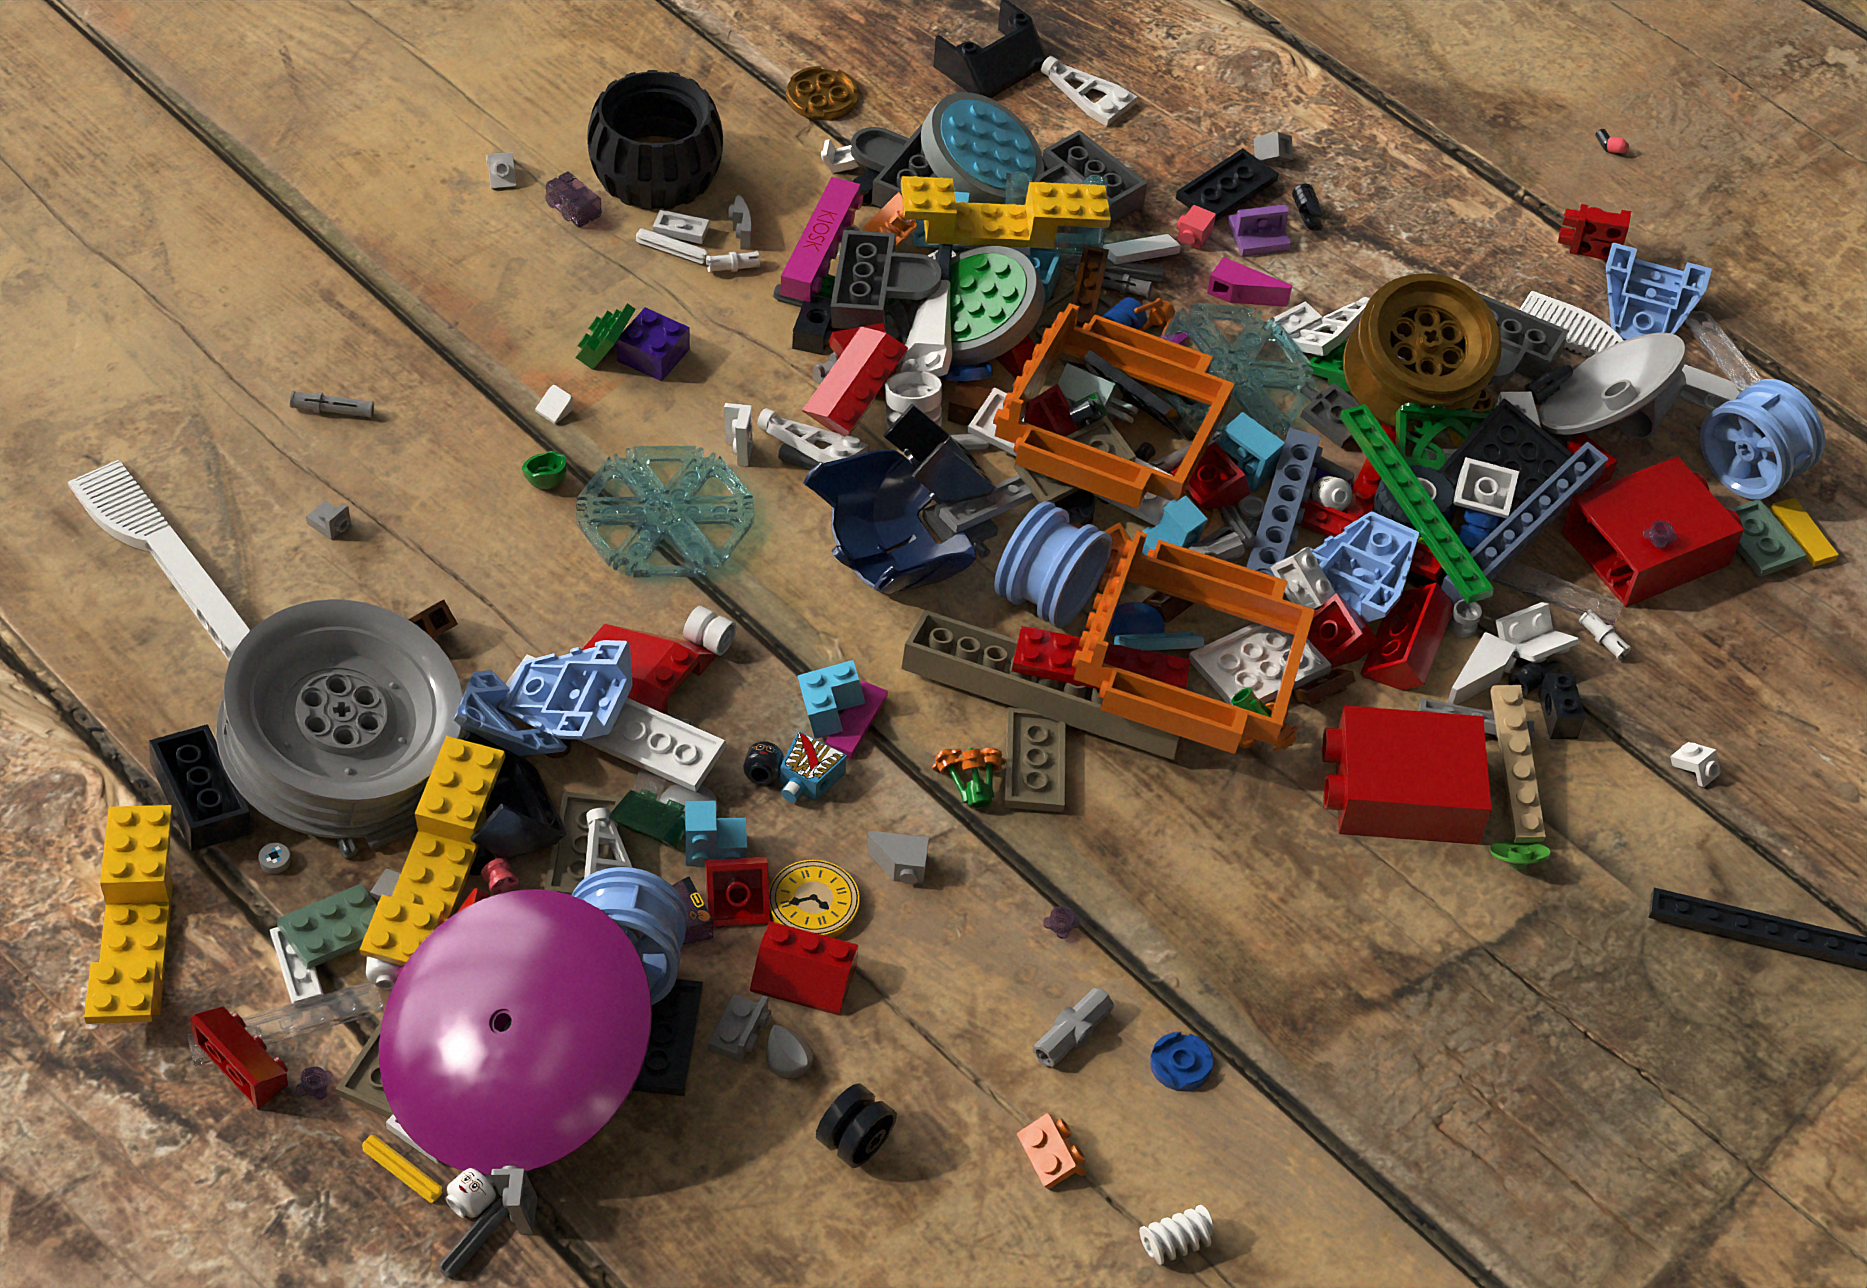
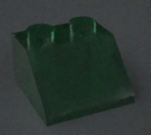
M643 788L640 793L630 789L610 813L609 819L626 829L677 849L685 832V811H683L685 806L668 799L667 804L657 800V794Z

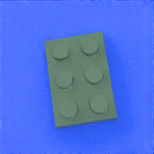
M1760 499L1731 508L1739 516L1744 529L1736 550L1759 578L1804 562L1806 553Z
M359 884L277 918V926L308 970L361 947L377 905L363 885Z

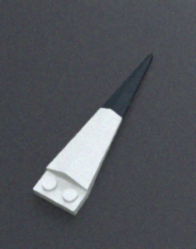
M941 244L935 261L941 268V285L933 295L920 301L905 344L908 350L902 361L901 372L911 370L926 371L934 374L936 377L948 374L952 359L950 278L953 244Z

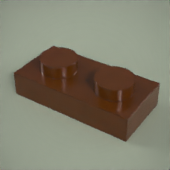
M1335 669L1293 689L1292 693L1295 701L1315 705L1324 701L1323 697L1329 694H1338L1347 689L1346 686L1356 682L1353 671Z

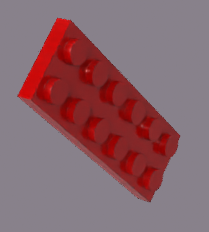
M1021 626L1011 672L1100 689L1074 680L1076 668L1072 667V662L1076 650H1083V648L1078 647L1081 640L1080 637ZM1109 643L1103 663L1186 690L1191 660Z

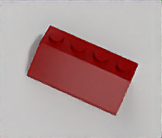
M860 327L802 412L832 432L844 437L850 436L885 387L887 379L894 374L905 358L908 347L885 332Z
M1437 582L1402 592L1400 600L1386 617L1382 618L1375 636L1379 643L1369 651L1360 673L1364 678L1399 690L1425 685L1455 606Z

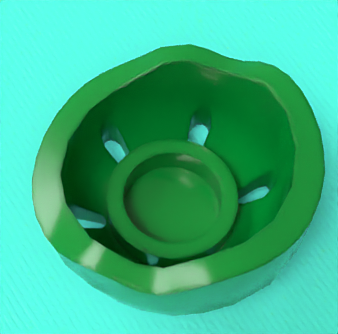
M549 451L530 457L522 466L524 477L532 486L539 489L556 487L564 480L567 473L565 455H561L556 451Z

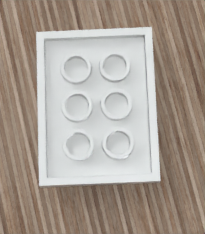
M1253 623L1205 645L1204 648L1190 652L1189 660H1191L1190 663L1226 703L1233 705L1231 702L1233 696L1244 688H1250L1259 700L1266 703L1277 697L1294 635ZM1308 639L1305 643L1293 689L1329 673L1331 669L1330 662Z

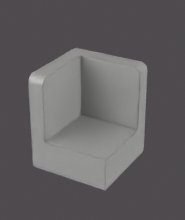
M1276 132L1255 137V157L1261 161L1277 159L1286 162L1293 160L1292 136Z

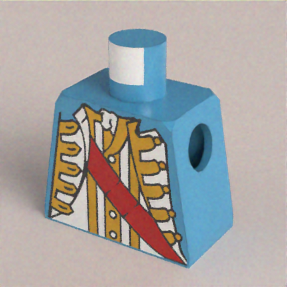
M798 731L780 767V783L785 786L781 791V795L785 800L792 803L796 802L800 795L811 800H818L846 773L847 755Z

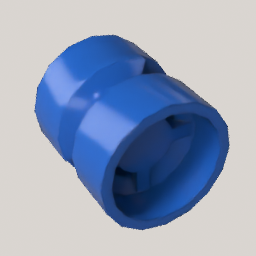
M1130 297L1124 298L1113 309H1110L1101 316L1137 330L1147 322L1146 311L1134 312L1135 308L1142 305Z
M1466 508L1464 519L1467 524L1461 525L1458 538L1463 545L1475 549L1492 533L1493 529L1498 527L1501 517Z

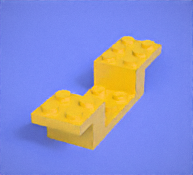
M902 176L901 178L904 219L924 220L926 243L1054 249L1058 226L1109 228L1111 222L1105 185L1029 182L1025 205L956 202L953 178Z
M446 736L415 811L418 832L392 896L382 894L359 949L361 955L405 966L420 944L437 927L453 915L479 849V845L471 842L470 837L487 820L485 807L505 759L504 751Z
M172 805L109 807L100 877V885L106 906L99 962L90 963L84 1014L86 1024L152 1022L153 1015L161 1014L173 893V880L168 864L173 820Z

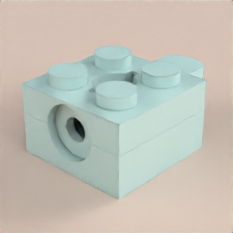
M1067 363L1058 385L1070 407L1075 402L1097 392L1109 415L1108 419L1110 421L1114 417L1128 424L1133 423L1134 418L1117 409H1122L1134 415H1137L1139 409L1122 401L1124 395L1115 383Z

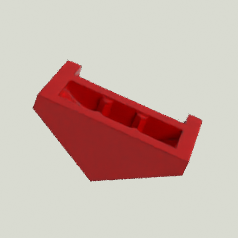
M1058 384L1027 402L1024 416L1025 423L1064 437L1080 430L1070 415V405Z

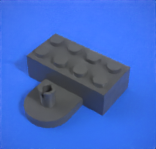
M920 125L910 138L880 127L864 128L853 135L850 150L852 157L858 163L880 172L873 181L872 204L883 208L898 192L901 193L902 176L938 178L923 152L921 143L923 125Z
M1078 130L1043 150L1044 172L1034 182L1105 185L1111 218L1110 224L1144 206L1147 182L1082 131Z
M844 230L831 301L832 328L853 329L883 323L885 327L889 298L918 301L933 295L939 289L942 281L939 264L933 258L926 255L897 253L895 233Z
M1478 293L1489 306L1496 319L1502 342V352L1498 368L1487 385L1507 381L1515 372L1531 379H1536L1545 371L1551 372L1563 352L1569 330Z

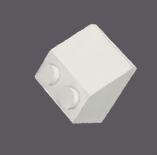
M1466 457L1459 474L1454 505L1508 518L1519 471Z

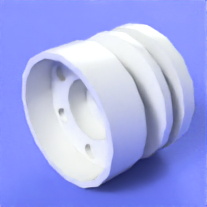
M911 370L896 373L887 379L885 383L887 429L895 423L911 404L915 405L941 427L942 408L940 403L942 401V385L938 377L926 371Z

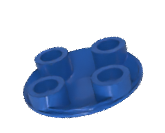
M1128 602L1117 607L1110 631L1114 636L1163 633L1165 624L1161 614L1152 606L1140 602Z

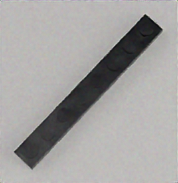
M1655 887L1651 893L1648 918L1867 969V937Z

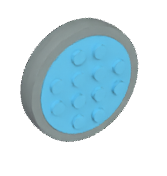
M968 92L950 94L931 109L923 123L921 143L930 167L938 178H953L954 191L969 193V203L1022 205L1026 202L1029 182H1034L1044 172L1043 156L1031 131L1012 111L991 98Z

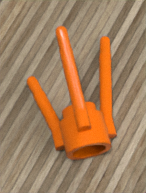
M1161 298L1134 309L1135 313L1151 309L1149 314L1150 320L1139 330L1145 332L1153 324L1156 326L1165 325L1161 338H1166L1171 325L1177 320L1176 316H1174L1175 310L1173 305L1168 301H1162Z

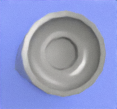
M773 1025L767 1041L766 1063L777 1076L797 1078L804 1075L811 1068L813 1052L809 1044L798 1034L785 1027Z

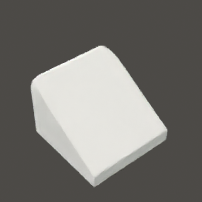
M552 385L535 408V412L553 424H557L573 411V397L556 385Z

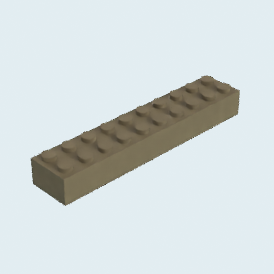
M924 610L905 643L902 670L1016 708L1028 709L1042 714L1043 717L1058 722L1061 721L1078 729L1174 760L1183 740L1181 736L1101 711L1103 698L1098 697L1100 689L1011 672L1018 643L1016 639Z

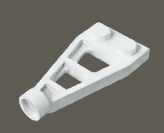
M1049 56L1041 67V72L1047 75L1088 116L1106 127L1136 104L1137 96L1121 86L1066 66L1053 56ZM1070 79H1074L1084 84L1074 89L1067 82ZM1091 89L1106 93L1096 103L1091 102L1084 94Z
M1363 297L1357 302L1323 316L1322 319L1283 338L1284 348L1295 350L1298 353H1312L1316 356L1328 355L1331 350L1339 346L1351 334L1360 322L1362 312L1370 298ZM1325 329L1335 332L1333 334H1329L1318 331Z
M768 408L763 409L758 418V428L765 430L767 433L818 462L826 463L868 452L869 445L861 442L857 437H844L835 432L781 418L777 412ZM819 440L832 445L825 449H820L812 443Z
M607 808L590 810L586 814L589 833L584 879L597 871L608 868H632L618 830L611 819L610 810ZM598 844L610 845L616 860L599 858Z

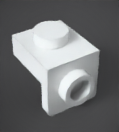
M830 139L825 140L824 148L821 151V158L823 163L828 165L832 174L852 170L859 167L860 164L851 155V145L836 149Z
M1688 742L1670 756L1672 766L1696 773L1698 786L1705 787L1721 773L1716 749Z

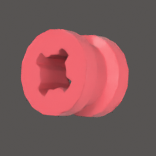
M505 858L492 860L482 868L481 876L486 883H489L488 888L493 896L512 892L519 883L517 875L511 872V865Z

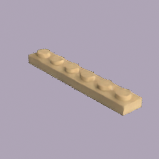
M1493 685L1490 692L1514 843L1544 842L1546 836L1521 685Z

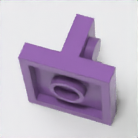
M1286 205L1238 210L1236 215L1228 216L1227 223L1242 257L1290 251L1291 242L1285 231L1289 212Z

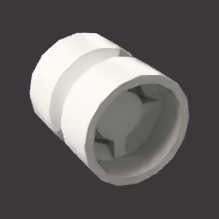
M699 605L689 615L684 626L683 637L696 645L703 644L708 651L721 656L732 644L737 625L725 617L718 616L716 618L715 612Z

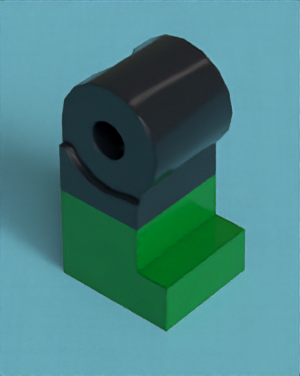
M1097 392L1086 396L1069 407L1070 415L1076 426L1080 429L1109 416Z

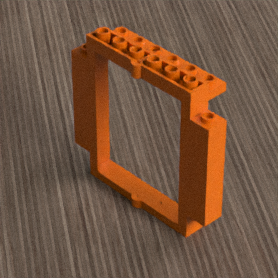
M1069 303L1064 313L1059 312L1052 327L1045 329L1041 344H1036L1032 360L1026 361L1022 376H1017L1014 382L1013 392L1007 393L1003 402V409L996 411L993 419V424L996 425L995 437L1015 444L1013 452L1017 453L1015 465L1135 509H1139L1147 492L1170 501L1174 499L1176 501L1180 500L1230 404L1235 383L1209 374L1213 356L1094 314L1089 324L1085 323L1082 329L1076 327L1079 306ZM1091 350L1127 376L1211 405L1175 476L1022 421L1025 416L1027 402L1039 395L1041 387L1062 352L1085 360V355Z
M1136 530L1133 541L1127 539L1125 548L1120 547L1116 558L1111 556L1106 572L1110 573V575L1104 574L1099 591H1102L1103 594L1097 593L1092 609L1097 611L1096 613L1090 612L1085 628L1090 629V631H1083L1078 646L1083 648V650H1076L1072 662V667L1076 668L1074 680L1100 688L1098 697L1103 698L1101 711L1226 752L1236 753L1242 735L1275 745L1283 725L1315 610L1283 600L1287 580L1159 539L1155 550L1149 548L1147 555L1141 554L1147 533ZM1126 582H1132L1294 635L1271 717L1103 663L1109 642L1105 641Z

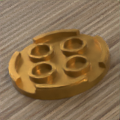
M813 66L796 72L790 78L786 88V100L796 113L814 120H833L849 114L856 107L859 89L856 81L846 72L840 69L834 71L821 69V66Z

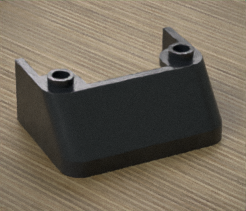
M1001 0L998 30L1005 34L1004 37L982 48L971 41L961 43L955 47L938 35L935 38L933 67L968 93L993 98L1040 70L1047 58V54L1032 18L1008 0Z
M913 404L904 411L883 435L884 438L902 451L917 468L912 476L930 490L928 495L939 505L942 502L952 504L989 496L996 488V485L970 452Z
M468 731L461 740L505 752V759L487 802L492 815L470 837L471 842L492 851L499 858L508 859L558 844L566 835V830L537 769L526 759Z

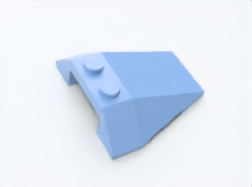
M1613 242L1606 263L1611 328L1624 341L1651 333H1671L1675 335L1705 294L1712 269L1687 262L1684 271L1635 259L1636 248Z
M1371 511L1346 526L1345 531L1336 537L1329 536L1324 539V544L1314 550L1310 549L1330 581L1335 593H1338L1367 623L1386 617L1400 600L1419 539V532Z
M603 640L596 642L593 648L581 650L580 647L573 648L570 654L559 657L554 653L523 661L509 687L510 691L502 701L499 709L505 714L560 739L585 740L609 734L632 688L630 644L628 641Z

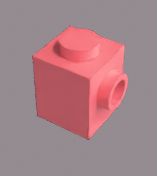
M1193 205L1185 216L1182 215L1177 223L1176 228L1179 230L1177 240L1200 250L1213 233L1216 214Z

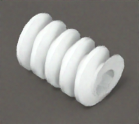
M1198 1205L1195 1210L1190 1208L1185 1210L1184 1214H1174L1172 1219L1166 1217L1161 1219L1160 1223L1153 1222L1149 1224L1148 1228L1142 1226L1139 1233L1146 1252L1161 1265L1164 1264L1163 1253H1166L1172 1261L1176 1259L1175 1249H1178L1182 1256L1188 1254L1187 1244L1190 1245L1194 1252L1199 1250L1198 1240H1201L1205 1247L1211 1246L1210 1236L1214 1230L1208 1210L1203 1205Z

